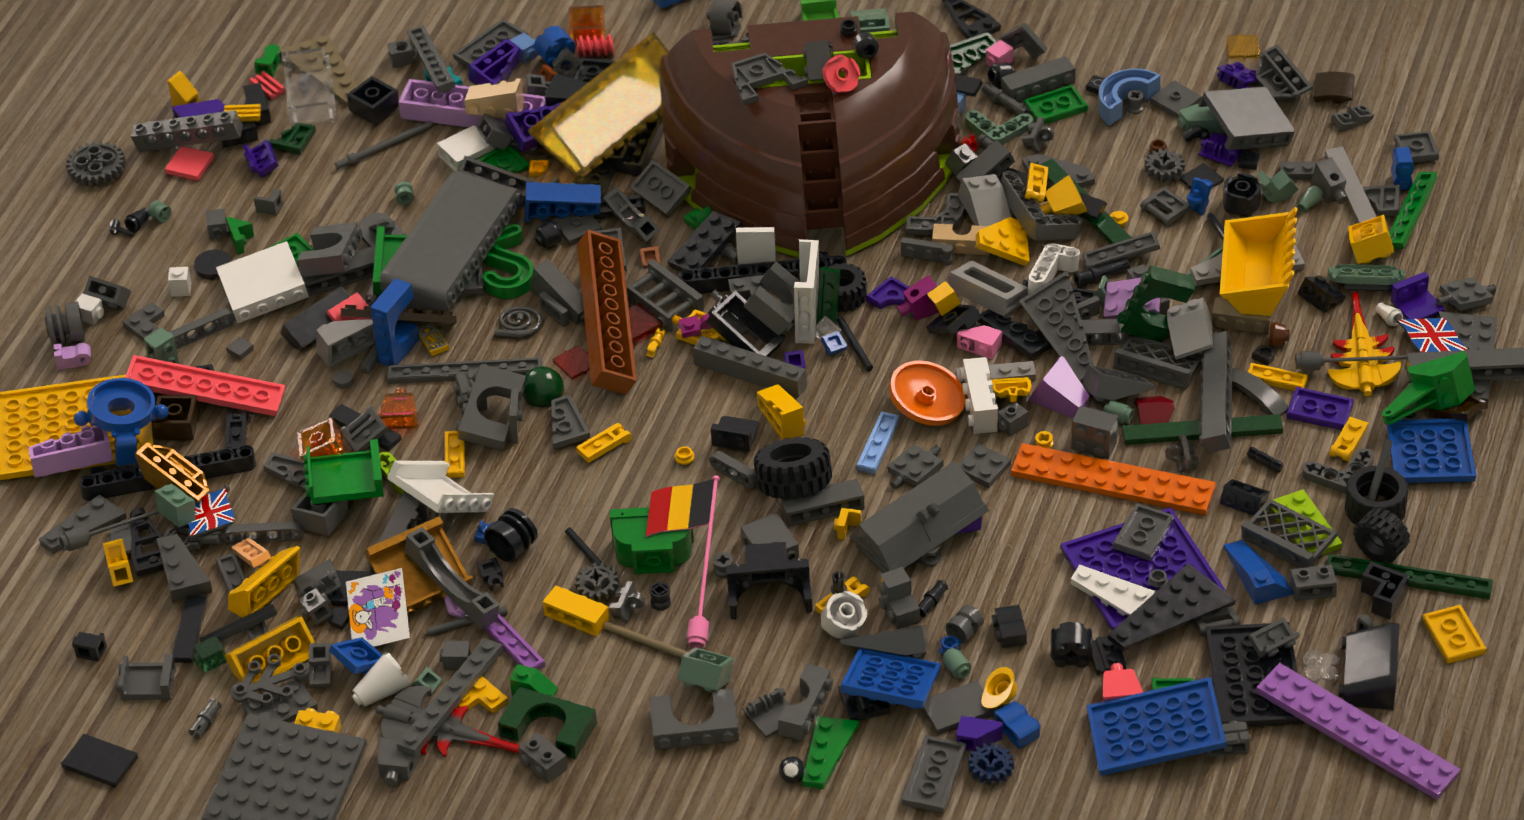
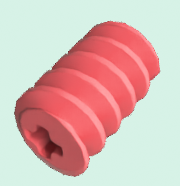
M601 34L599 40L596 35H593L592 40L587 35L585 41L582 36H579L577 41L578 58H580L581 53L584 58H587L588 53H590L591 57H594L595 52L598 57H601L602 52L608 57L609 51L614 56L613 39L610 34L607 35L606 39Z

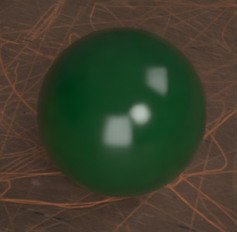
M539 366L525 374L526 385L522 397L529 405L548 407L552 406L551 400L563 397L564 382L560 374L554 369Z

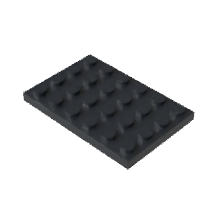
M1272 623L1206 627L1214 691L1222 724H1227L1231 721L1246 722V726L1305 723L1303 720L1255 693L1256 687L1279 663L1298 673L1293 646L1288 649L1282 647L1279 649L1280 652L1273 657L1265 656L1260 659L1249 641L1248 636Z

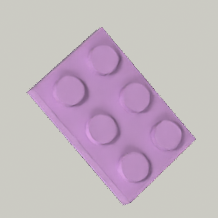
M1141 278L1107 283L1104 307L1105 319L1118 318L1119 313L1125 308L1127 299H1130L1133 295L1135 286L1139 285ZM1160 298L1150 300L1143 308L1159 313Z

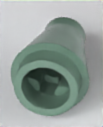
M1314 185L1308 187L1297 204L1298 209L1306 212L1309 208L1320 202L1323 197L1322 190Z

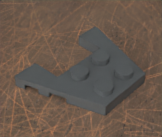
M766 53L733 62L731 65L743 106L758 101V94L753 89L783 79L792 90L807 86L808 79L802 76L800 78L796 75V71L792 69L787 70L782 67L781 62Z

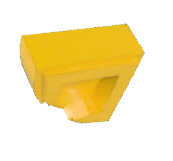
M530 160L529 177H536L546 172L549 167V160Z

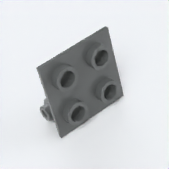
M331 559L295 578L299 587L297 592L300 597H303L315 588L320 594L325 593L327 596L342 587Z
M776 688L770 695L764 694V698L761 696L758 700L749 702L748 706L743 709L744 713L765 737L778 731V719L784 707L790 705L783 697L786 695L783 688Z

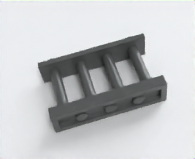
M654 259L647 262L648 274L631 285L626 283L628 301L669 332L673 330L672 318L674 315L678 316L689 308L701 312L704 310L703 296ZM651 280L658 283V285L644 294L637 291V289ZM662 290H667L671 293L655 304L649 300ZM676 299L684 302L668 313L662 310L663 307Z

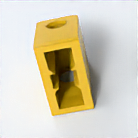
M1069 175L1046 191L1045 195L1048 203L1040 206L1045 215L1053 212L1055 215H1078L1087 211Z

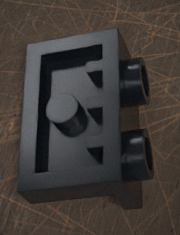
M1231 479L1223 487L1220 504L1255 515L1260 510L1261 504L1268 499L1269 491Z

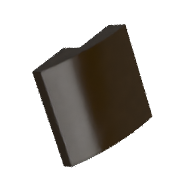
M1346 72L1316 73L1313 93L1315 102L1333 99L1335 104L1352 101L1355 75Z

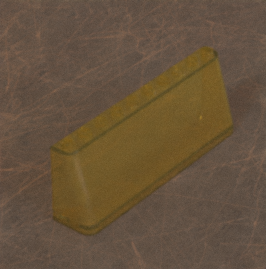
M654 32L527 131L575 175L579 176L581 174L584 177L591 171V166L595 168L603 162L602 157L606 159L613 154V148L617 150L624 145V139L628 141L636 135L635 130L640 132L647 126L646 121L651 123L658 117L656 113L662 114L659 65L662 56L668 54V49Z

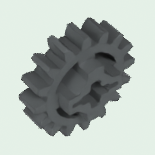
M1159 149V152L1152 151V155L1148 154L1147 159H1145V172H1148L1149 177L1154 176V180L1160 178L1161 182L1164 179L1170 182L1171 178L1176 180L1178 176H1182V172L1185 170V159L1181 158V154L1176 155L1175 150L1169 152V149L1165 151Z
M595 562L593 567L586 565L585 571L579 570L580 575H576L577 582H575L578 595H583L593 601L598 599L599 603L602 602V598L608 601L609 595L615 596V590L619 588L620 580L617 570H612V565L605 567V564L602 562L600 566H597Z

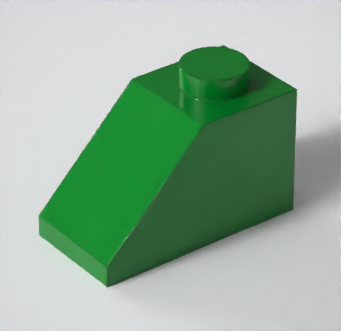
M517 664L510 677L512 696L515 695L519 686L546 695L549 694L555 697L558 691V687L536 668Z

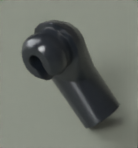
M1194 126L1182 133L1186 142L1193 137L1202 140L1210 138L1209 131L1200 126Z

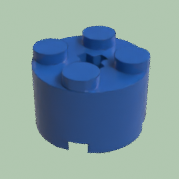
M559 26L546 28L544 30L545 33L541 36L538 35L535 40L534 48L550 67H554L551 62L565 47L573 54L576 50L574 40ZM564 61L561 65H568L569 61Z

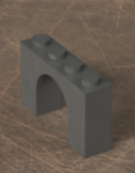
M352 222L314 227L310 234L314 250L301 252L297 260L301 276L307 277L346 272L363 237L358 223Z
M775 261L763 275L760 282L772 291L781 302L759 286L748 298L744 307L777 335H780L783 331L788 332L794 324V283L800 281Z
M481 364L479 371L475 370L474 385L469 387L467 393L468 403L463 404L461 412L463 418L458 420L456 425L458 439L504 451L509 436V425L484 418L479 413L477 407L483 399L490 396H502L510 399L512 388H519L521 400L526 385V376Z
M733 689L712 691L713 715L706 722L698 725L683 724L673 716L670 695L649 697L654 748L667 749L739 741Z

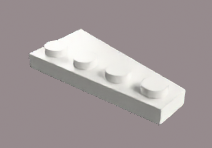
M1082 565L1078 566L1071 578L1073 586L1091 597H1098L1106 606L1111 605L1123 616L1131 615L1155 593L1154 590Z

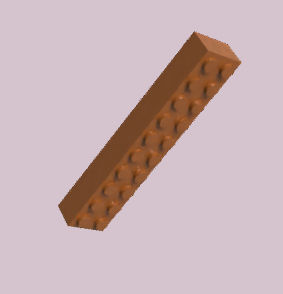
M587 229L577 243L591 385L626 395L637 379L621 239Z

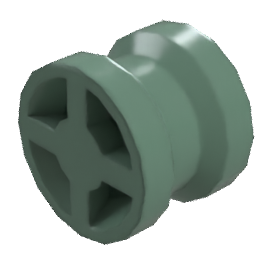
M405 181L398 183L394 188L396 201L401 205L412 203L414 200L412 185Z
M159 200L152 202L148 209V215L156 218L160 223L166 222L172 213L171 207L164 205Z

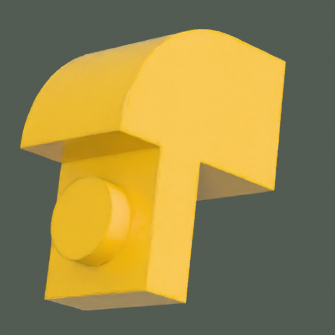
M123 539L102 543L113 587L133 582Z

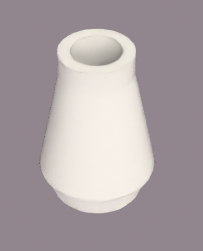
M1379 303L1376 306L1375 311L1389 326H1398L1397 320L1403 319L1400 309L1385 305L1384 303Z

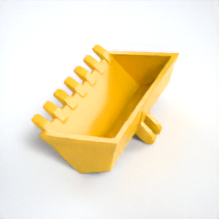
M1297 207L1285 213L1225 220L1220 295L1227 299L1240 314L1271 316L1288 289L1289 282L1294 276V270L1291 269L1295 263V260L1292 259L1295 255V249L1292 248L1296 243V239L1293 237L1296 234L1294 226L1297 222V218H1295Z

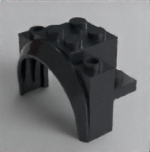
M786 542L745 545L746 564L726 566L731 619L737 620V602L741 594L749 587L765 582H781L794 587L803 597L806 613L813 612L809 560L799 558L788 560Z

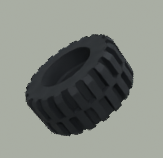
M794 437L791 439L785 438L781 441L777 440L759 449L754 457L753 463L758 489L766 496H771L772 498L797 499V497H806L809 494H815L819 490H823L832 478L829 450L823 442H819L817 439Z

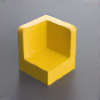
M946 281L927 293L941 316L961 304L955 291Z

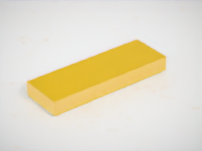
M1251 363L1248 369L1249 373L1255 375L1267 385L1295 391L1296 387L1305 388L1308 381L1307 374Z
M458 431L445 432V462L450 464L445 475L448 478L465 477V441L458 439Z

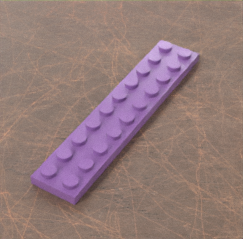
M1281 663L1256 687L1255 693L1436 800L1460 774V768Z

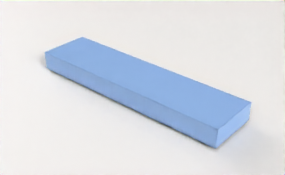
M881 411L856 465L857 471L876 474L898 426L900 415Z

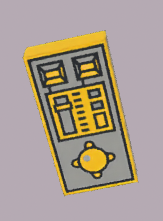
M433 322L418 327L419 339L431 356L449 350L447 342Z

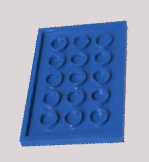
M1211 677L1086 705L1101 776L1227 747Z

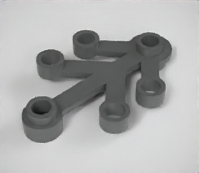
M271 654L268 656V665L260 679L252 683L255 675L261 672V666L258 661H251L248 664L249 671L243 681L231 688V696L240 703L250 699L262 703L265 707H269L274 703L271 693L279 695L285 700L291 699L294 695L291 686L285 685L280 687L275 684L292 678L297 681H305L310 676L309 667L299 662L294 665L293 669L272 676L275 669L280 666L281 660L278 654ZM264 690L267 692L261 695L259 693H256L255 691Z

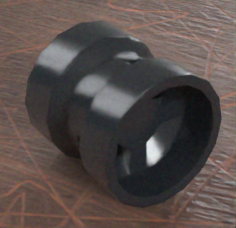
M664 582L652 584L649 589L652 608L658 611L668 609L671 605L670 587Z

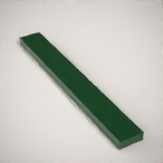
M1053 159L1040 164L1041 166L1049 167L1047 181L1057 184L1068 176ZM1073 180V182H1074V184H1075V186H1076L1078 192L1088 195V194ZM1105 210L1099 220L1081 214L1110 244L1132 238Z
M1280 414L1234 417L1231 419V437L1283 433ZM1202 420L1122 426L1124 443L1128 445L1196 440L1202 435L1200 429V422Z
M1328 554L1326 565H1332L1334 574L1338 576L1362 579V575L1370 562H1374L1408 575V587L1489 600L1491 597L1492 579Z

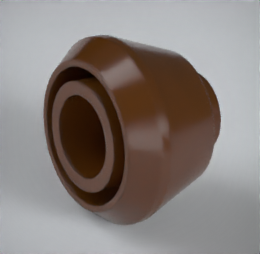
M1276 321L1271 323L1269 345L1273 348L1285 345V341H1289L1290 330H1286L1285 325Z

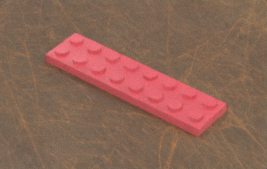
M133 355L125 378L142 382L155 393L165 395H196L197 401L271 416H277L286 386Z

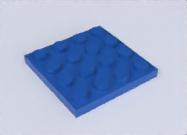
M1456 419L1398 420L1393 424H1386L1388 440L1393 441L1390 450L1392 469L1399 472L1407 483L1476 481L1467 421Z
M860 647L841 683L840 692L847 693L850 696L867 697L870 700L887 701L890 704L906 705L913 709H923L940 672L941 663Z

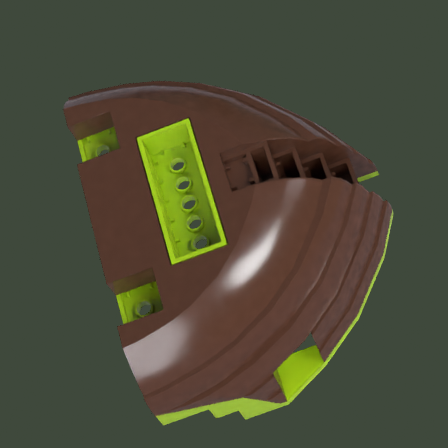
M915 12L895 13V30L868 32L878 41L879 51L871 59H862L856 54L852 46L855 36L861 33L858 16L748 25V43L713 45L711 28L692 30L682 37L670 49L667 55L662 56L659 65L667 170L692 187V190L684 199L693 208L703 210L706 207H710L712 212L716 211L741 221L743 228L774 227L775 251L799 257V240H807V230L842 227L845 255L849 256L886 237L907 222L908 216H915L920 213L943 188L953 173L947 167L945 161L954 149L961 146L955 71L950 43L946 33L941 32L934 24ZM846 19L854 20L858 25V32L852 36L843 35L840 32L842 21ZM828 40L833 43L834 56L845 55L847 58H852L860 69L858 85L847 93H833L824 80L810 81L809 77L805 76V66H808L807 59H804L803 47H806L805 42ZM766 53L781 62L782 67L787 70L792 69L796 71V75L800 78L804 76L808 79L807 86L794 90L783 79L753 89L758 94V101L743 106L731 65L733 62ZM838 70L839 77L844 79L845 72Z

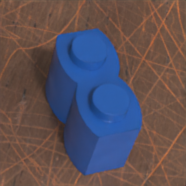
M1409 147L1395 148L1392 153L1393 164L1391 166L1393 184L1400 185V190H1409L1412 186L1411 175L1414 171L1411 151Z
M1013 701L994 712V721L1003 722V733L1007 735L1008 739L1017 748L1020 749L1040 737V723L1036 718L1028 715L1024 705Z

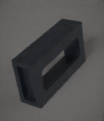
M736 291L731 295L726 294L721 299V304L719 306L714 305L708 312L710 316L706 322L732 346L769 357L781 346L786 338L783 333L777 335L744 307L746 300ZM727 312H732L767 345L758 351L722 317Z

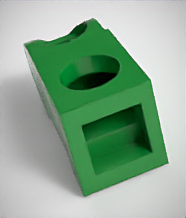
M275 44L264 48L265 53L261 59L256 58L254 62L256 75H261V72L265 71L271 77L274 76L281 62L280 48Z

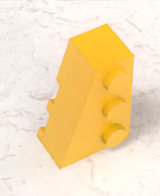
M777 384L757 392L758 407L781 440L805 435L804 426H806L803 406L780 385Z

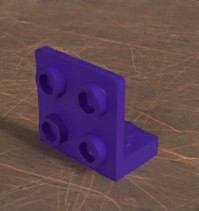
M1426 272L1392 285L1391 302L1397 309L1401 310L1406 319H1427L1437 315L1439 311L1444 312V307L1442 305L1438 306L1436 299L1428 291L1429 276Z

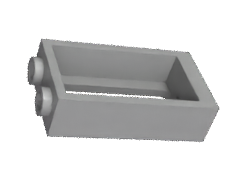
M972 260L951 271L948 276V284L955 293L1002 316L1021 306L1019 300L1026 296L1028 287Z

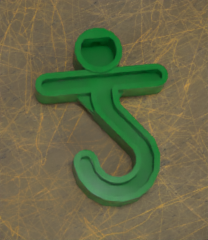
M518 224L505 227L483 260L487 266L515 275L503 278L493 271H487L483 274L484 290L489 295L499 299L517 298L528 293L530 290L533 274L531 261L524 255L506 250L523 241L522 227Z

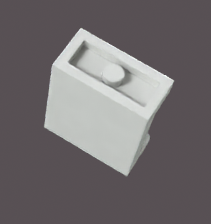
M474 125L437 143L439 157L454 172L459 170L464 156L476 159L496 149L495 146L486 144Z

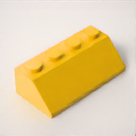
M295 546L280 551L275 556H272L265 565L259 567L253 575L246 578L236 589L231 590L228 595V610L243 618L263 608L299 576L300 547Z
M299 616L225 654L224 657L232 673L240 682L243 681L249 671L248 664L251 661H258L261 666V672L255 675L252 683H255L266 669L269 655L278 654L281 660L280 666L272 674L274 676L293 668L296 663L308 660L309 643H315L302 616Z

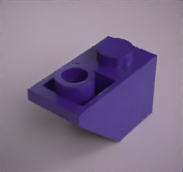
M961 716L956 733V742L966 743V750L974 752L976 746L983 748V743L990 746L992 743L1002 739L1003 722Z

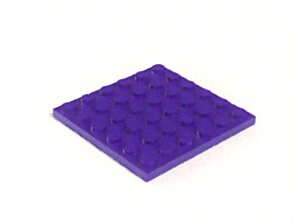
M1172 508L1161 510L1174 515V521L1151 561L1113 549V542L1125 523L1060 544V550L1074 572L1079 565L1156 592L1160 588H1154L1148 583L1149 575L1153 570H1163L1169 581L1189 563L1226 592ZM1091 597L1111 631L1128 617L1127 615L1119 614L1117 609L1111 605L1106 606L1098 597Z

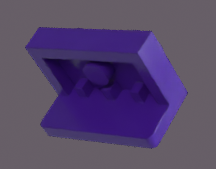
M267 139L252 149L247 144L243 145L245 150L244 156L249 161L248 167L252 173H257L262 178L279 166L272 146Z

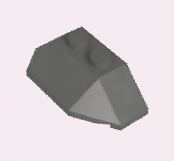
M1278 44L1261 52L1256 79L1263 87L1268 89L1274 100L1296 98L1313 89V86Z

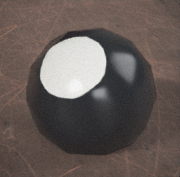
M794 756L782 760L778 769L780 777L788 783L800 781L803 779L806 771L803 761Z

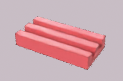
M262 71L261 75H255V79L253 77L249 79L250 84L261 82L264 95L270 100L285 93V87L265 71Z

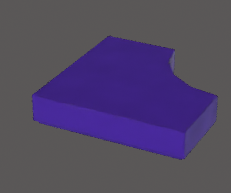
M890 276L866 296V301L879 309L889 305H901L905 303L903 292L909 286Z

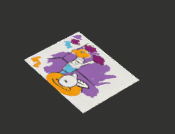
M402 568L346 582L352 639L363 637L375 647L410 638Z

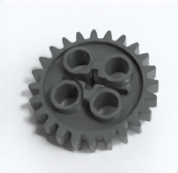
M93 141L92 145L85 143V147L79 146V150L73 149V154H69V158L66 159V169L68 176H71V180H76V183L82 182L83 186L86 183H89V186L96 183L99 186L100 182L106 184V180L113 181L112 177L118 178V173H123L126 160L124 152L121 151L120 147H116L115 144L110 145L109 142L103 144L102 141L96 144Z

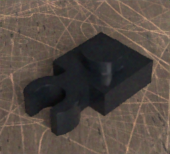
M496 557L477 563V569L483 582L488 581L491 591H494L493 585L496 583L500 584L501 588H504L502 569Z

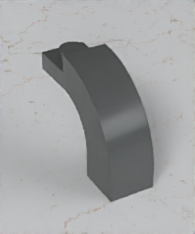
M618 186L602 198L613 211L614 216L639 240L647 242L660 230L649 215H644L636 209Z

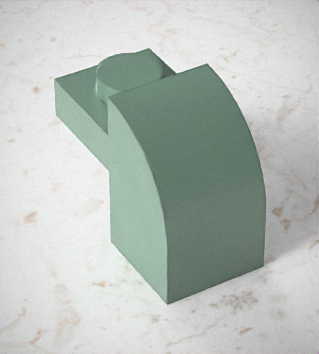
M1263 170L1257 174V177L1260 179L1259 184L1261 183V192L1270 202L1276 203L1286 200L1299 190L1293 180L1283 170L1279 171L1271 179Z

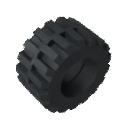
M836 263L834 266H828L827 268L840 270L838 312L853 311L856 307L859 308L861 303L865 302L867 296L866 275L864 271L860 270L858 266L854 267V264Z
M1374 508L1355 526L1353 536L1355 537L1354 541L1358 544V548L1370 559L1378 562L1392 563L1410 543V533L1407 532L1408 528L1397 515L1392 514L1388 510L1384 511L1382 508Z

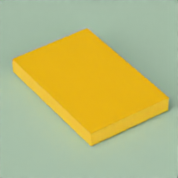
M1461 605L1422 614V621L1447 664L1486 654L1487 649Z

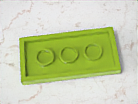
M1304 489L1273 499L1333 530ZM1272 507L1269 508L1272 514L1278 513V510ZM1292 517L1283 518L1284 523L1295 521ZM1280 518L1276 519L1277 522L1281 524ZM1308 525L1300 526L1301 532L1312 530V527ZM1297 527L1285 529L1286 534L1298 532ZM1326 534L1317 535L1318 540L1327 539L1329 537ZM1314 535L1302 537L1303 543L1315 541ZM1338 536L1320 556L1342 549V542ZM1299 538L1290 539L1293 544L1300 543ZM1308 547L1305 550L1313 554L1317 547Z

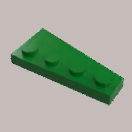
M817 716L806 763V771L802 781L803 787L825 788L838 760H841L846 746H849L854 732H857L859 721Z

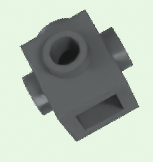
M316 588L299 599L303 605L300 610L306 618L311 617L316 625L333 615L332 610L328 606L331 603L325 593L320 594Z

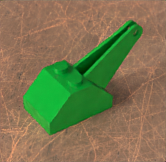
M1465 351L1407 367L1411 383L1382 411L1383 422L1387 425L1393 424L1422 408L1443 410L1460 405L1475 391Z

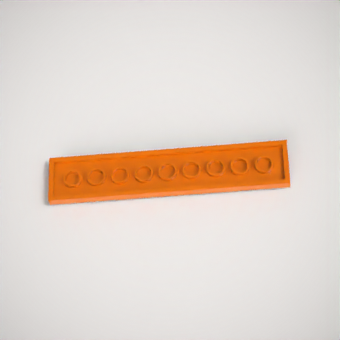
M1021 443L1011 469V476L1205 516L1216 488V482L1024 443Z

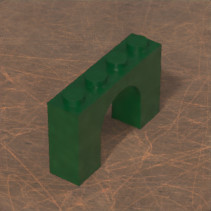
M1150 265L1148 270L1142 274L1139 285L1135 286L1131 298L1127 299L1124 310L1118 315L1117 322L1119 323L1120 332L1163 343L1169 333L1167 316L1148 311L1143 306L1156 298H1169L1187 303L1195 290L1193 276Z
M519 686L498 721L499 736L519 742L532 721L541 717H555L565 723L555 740L556 748L564 753L566 757L577 759L597 724L596 709Z

